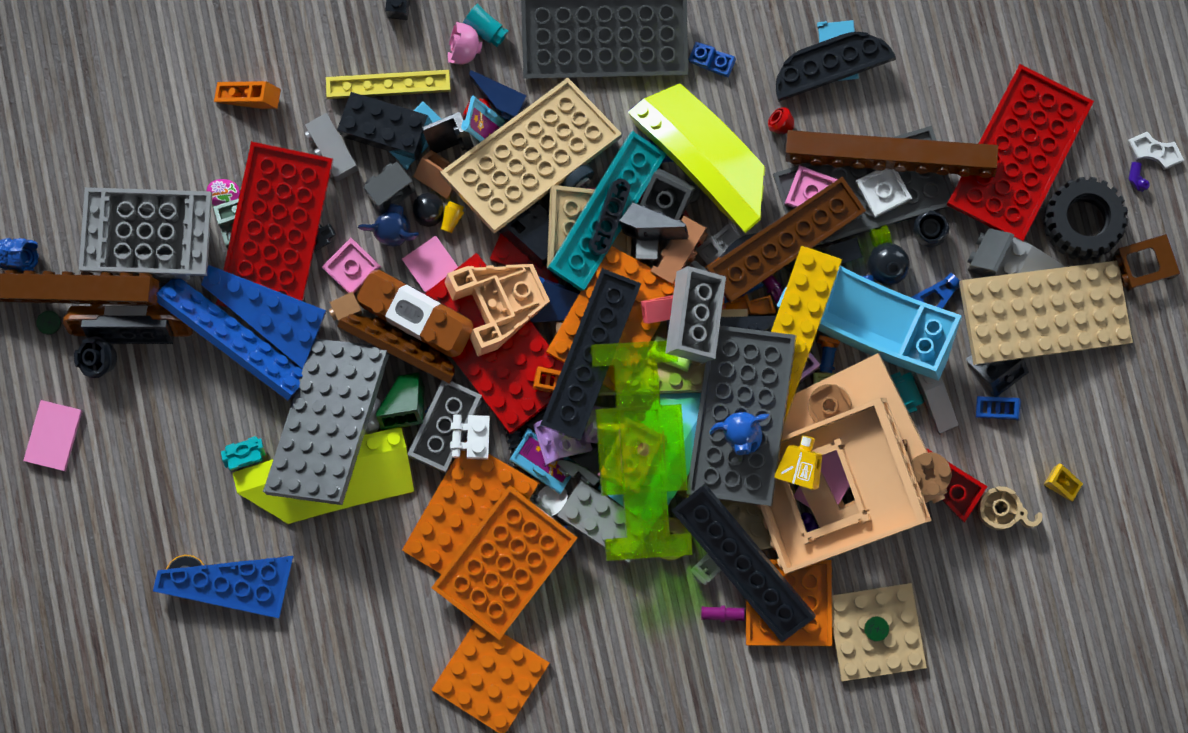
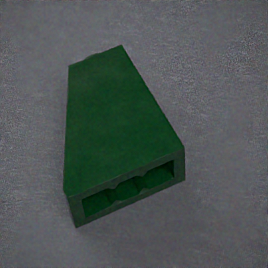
M419 372L400 375L396 379L376 413V418L382 430L423 424L425 386Z

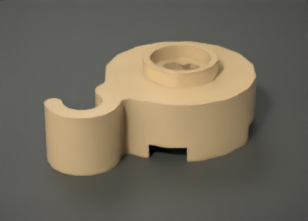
M998 486L988 490L981 496L978 502L977 512L980 520L985 526L993 530L1010 528L1018 521L1026 528H1033L1042 521V513L1040 512L1035 515L1034 522L1029 521L1027 518L1028 512L1023 507L1016 492L1007 487ZM999 503H1001L1002 508L1005 509V512H1001L1000 514L997 513V510L995 509V506H997Z

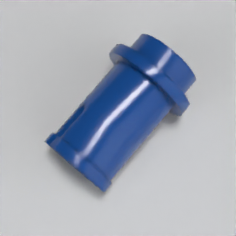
M823 347L821 365L819 366L821 373H832L835 370L833 364L836 348Z

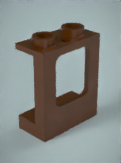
M1167 234L1118 248L1113 257L1114 261H1117L1122 274V285L1127 288L1128 292L1133 288L1156 281L1176 278L1180 274ZM1149 248L1153 249L1159 264V271L1137 278L1133 277L1126 258L1127 255Z

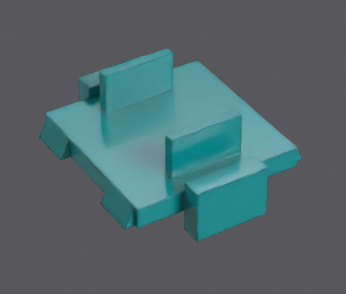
M898 372L890 375L909 414L916 412V406L923 404L925 401L922 394L918 391L913 374L909 372L901 375Z
M256 436L248 438L246 441L226 445L225 450L221 451L225 468L229 467L230 471L262 461V456L266 455L262 439H258Z

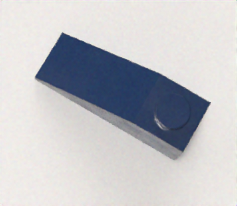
M470 70V80L504 121H510L523 111L527 103V95Z

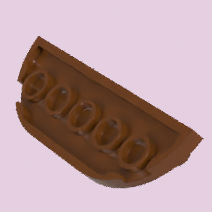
M349 314L339 320L337 327L382 350H387L388 353L450 384L455 373L454 366L437 349L414 336L404 333L403 330L386 324L383 319L378 317L372 319Z

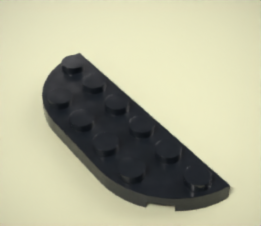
M866 32L845 33L803 48L793 53L783 63L777 75L776 95L778 102L894 61L896 56L884 40L869 35Z

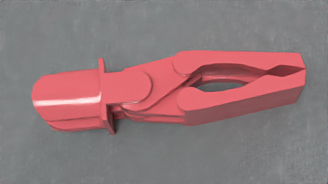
M673 295L641 301L643 323L670 320ZM722 304V309H725L726 305Z

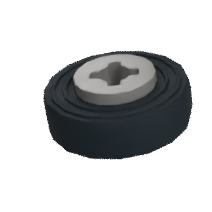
M588 165L580 166L564 180L561 186L586 188L594 176V171Z

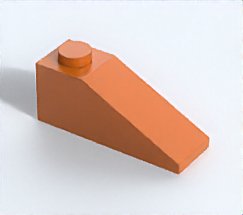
M267 81L217 82L214 102L258 109H278L281 89Z

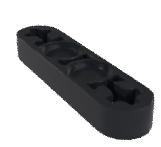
M625 179L615 180L611 183L588 246L589 251L595 256L605 254L610 248L630 193V184ZM621 184V189L624 191L618 195V198H615L614 196L618 193L616 186ZM610 202L618 206L617 213L609 211L608 204ZM603 221H607L611 225L610 232L602 230L601 223ZM601 236L605 237L601 242L603 248L598 251L595 243L600 241Z

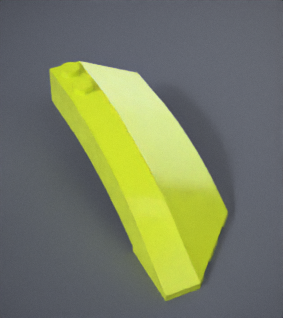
M677 84L649 96L629 111L634 125L666 153L713 201L718 209L744 233L761 220V201H763L764 189L763 176H765L764 165L712 111L684 86Z
M401 427L364 435L343 505L266 495L263 490L273 460L232 473L237 494L278 517L286 524L414 492L407 448Z

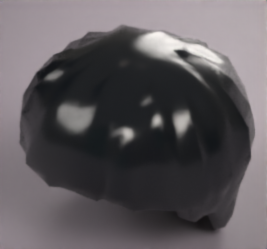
M930 210L916 218L913 232L921 245L936 247L947 239L950 227L945 216Z

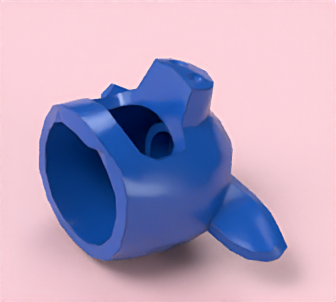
M747 412L734 413L727 417L724 422L714 424L709 433L712 435L715 430L723 429L725 439L735 450L736 455H748L755 452L762 442L760 422L768 419L769 414H760L755 417Z

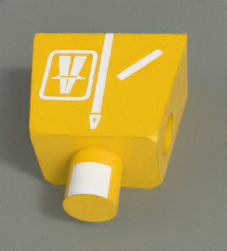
M802 435L800 446H788L774 478L809 489H819L822 454L812 451L815 439Z

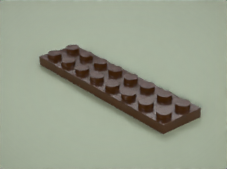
M841 177L709 265L706 270L707 272L726 277L724 296L731 303L794 261L799 254L801 246L813 248L865 213L866 209L845 179Z

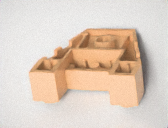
M533 264L506 265V267H494L492 265L479 268L466 266L447 273L444 282L453 301L472 294L486 325L473 329L470 336L478 357L500 348L550 302Z

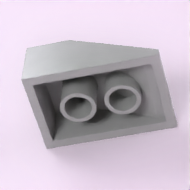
M1013 237L994 276L1066 266L1033 245Z

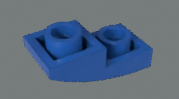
M695 42L688 61L729 78L736 58L735 56L716 51L715 47Z

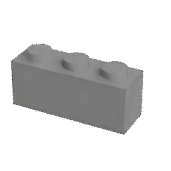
M327 113L305 124L308 130L305 132L310 144L314 142L317 146V149L314 150L315 153L319 156L334 159L330 178L334 177L336 182L358 171L357 165Z

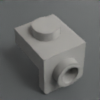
M706 554L690 571L699 583L706 585L721 569Z

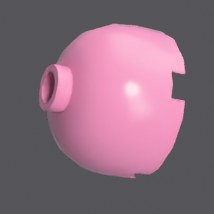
M456 22V25L453 26L449 41L452 53L448 52V63L467 64L474 59L476 54H480L482 42L479 41L476 30L470 25Z

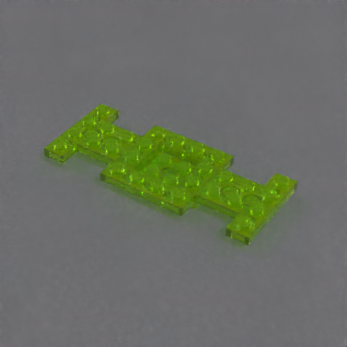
M667 341L591 345L592 367L614 366L616 408L595 410L601 496L623 495L626 538L604 539L606 561L692 555L691 533L670 535L667 492L688 490L682 404L660 405L657 363L678 362L677 356L665 353ZM641 443L646 444L649 448L645 456L640 455L637 450Z

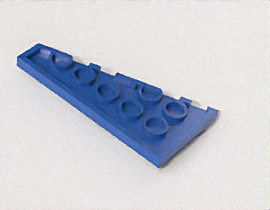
M209 265L207 276H204L201 285L303 369L327 311Z
M294 556L158 570L153 592L280 618Z

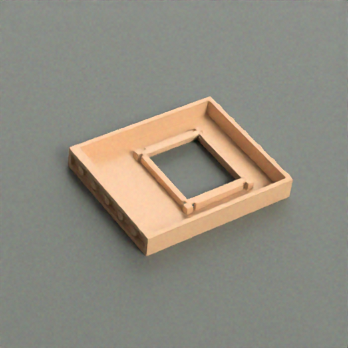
M880 353L795 393L787 419L784 421L782 436L815 424L816 422L811 418L808 411L812 392L822 385L836 384L845 389L849 394L851 409L879 398H887L901 439H907V454L910 463L915 457L928 453ZM828 399L824 408L834 411L833 406L836 404ZM933 468L923 471L926 474L925 478L927 480L930 478L934 479L936 476L933 473ZM822 471L819 489H809L800 486L820 528L860 513L855 500L844 504L843 500H841L838 506ZM945 489L936 495L922 494L925 503L932 500L934 504L945 499L943 494H946L948 491Z
M879 398L782 436L778 466L788 446H800L802 435L815 439L812 451L825 455L837 450L860 513L807 532L789 482L777 478L772 506L757 504L758 508L762 510L764 516L763 524L770 532V543L778 554V565L784 571V574L932 521L887 398Z

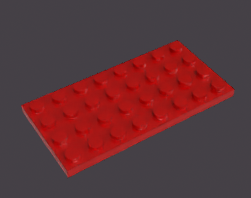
M1019 64L978 143L998 145L995 177L961 176L947 206L994 230L1012 233L1014 237L1023 241L1094 101Z
M251 141L223 271L295 299L304 300L334 161L333 158ZM217 298L216 305L228 307Z
M475 253L455 270L466 266L479 268L486 267L487 265ZM446 277L425 293L469 318L473 323L474 329L486 325L472 294L454 301L452 300L444 283ZM530 320L495 351L478 357L469 338L463 352L457 357H452L510 434L518 430L549 404L552 396L551 392L533 389L537 367L561 371L564 365L563 362L546 353L550 345ZM542 374L541 384H545L546 375ZM551 376L549 386H553L555 376Z

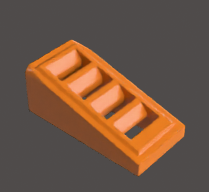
M538 366L533 389L553 393L561 371ZM542 374L546 375L545 384H541ZM551 376H555L553 386H549Z

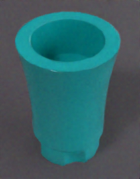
M478 3L471 9L463 21L464 24L473 27L479 37L496 47L500 46L509 32Z

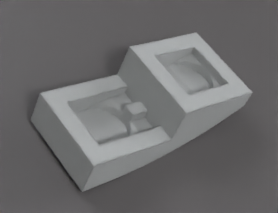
M729 223L716 235L706 240L696 251L709 265L721 257L725 250L735 240L739 239L741 235Z

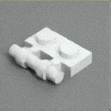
M453 415V423H451L453 436L452 442H450L452 458H460V451L466 450L467 459H488L490 416L468 415V424H463L462 415ZM461 432H468L467 442H461Z

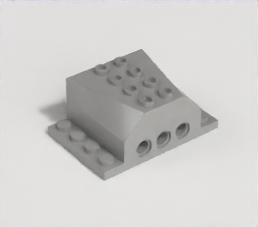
M85 187L79 271L113 273V276H119L121 272L131 273L133 276H139V273L152 274L153 278L159 280V283H168L171 279H183L186 281L190 280V276H207L212 192Z

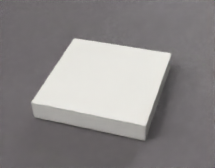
M894 169L876 170L855 181L874 218L912 200L899 173Z

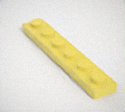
M436 70L326 77L327 99L349 98L351 92L367 97L451 92L450 71Z

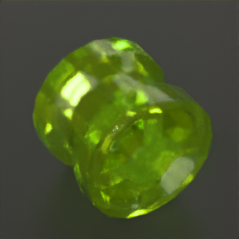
M887 225L877 230L874 228L870 229V237L874 248L879 244L892 243Z

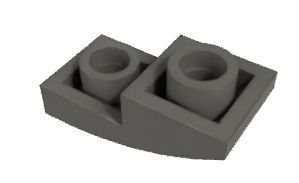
M559 460L557 462L561 466L559 470L566 477L570 475L576 477L580 472L582 474L580 478L588 485L591 483L597 485L602 479L596 473L578 463L568 460Z

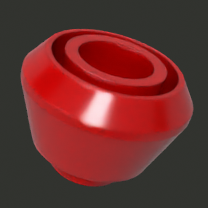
M778 108L771 114L768 120V128L771 132L783 135L788 130H793L794 118L788 108Z

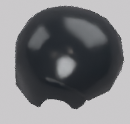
M424 193L417 196L413 203V216L420 225L426 227L435 226L443 219V201L437 195Z

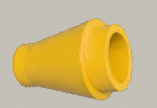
M451 201L445 205L442 230L453 233L454 228L465 213L463 212L464 206Z

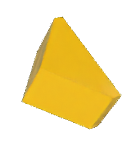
M1057 464L1052 469L1044 483V486L1072 502L1083 485L1062 464Z

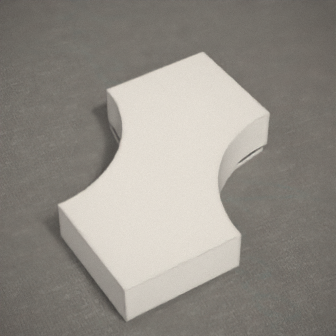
M1148 132L1127 141L1136 160L1141 158L1152 159L1159 163L1163 170L1184 161L1175 142H1158Z

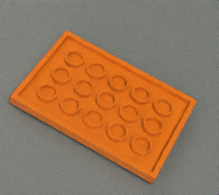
M611 246L585 290L580 292L546 353L565 363L602 268L641 283L602 384L620 395L661 321L643 323L641 301L673 295L675 281L673 284L651 272V267Z
M461 450L460 458H455L402 551L442 574L509 485L530 500L539 482L489 453L488 459H467V451Z
M509 485L431 588L500 640L578 537Z

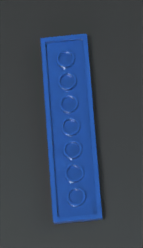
M171 279L157 292V303L287 401L299 389V380L303 377V369L297 367L284 355L256 336L251 330L244 327L235 318L204 297L202 293L188 285L183 279Z

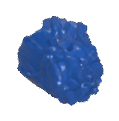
M5 238L0 240V268L3 270L15 269L21 273H24V271H34L39 258L37 252L38 243L33 240H26L25 238L13 240Z

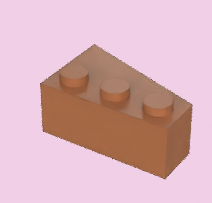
M683 216L681 221L687 226L689 238L670 240L666 249H663L660 254L661 257L658 263L651 269V272L672 284L676 279V272L685 268L688 262L692 263L698 254L695 251L699 243L703 245L708 236V233H706L708 228L688 216Z

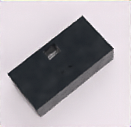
M536 202L501 228L499 232L541 269L547 263L549 212Z

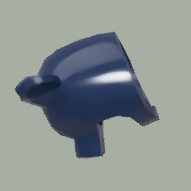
M390 204L387 211L378 216L374 224L358 225L360 230L373 232L374 237L386 246H400L405 241H412L419 236L418 232L410 233V222L403 214L404 207L396 204Z

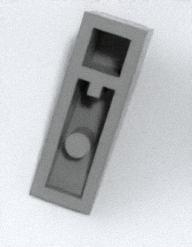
M915 373V382L923 396L938 433L940 434L958 426L942 378L940 377L938 381Z

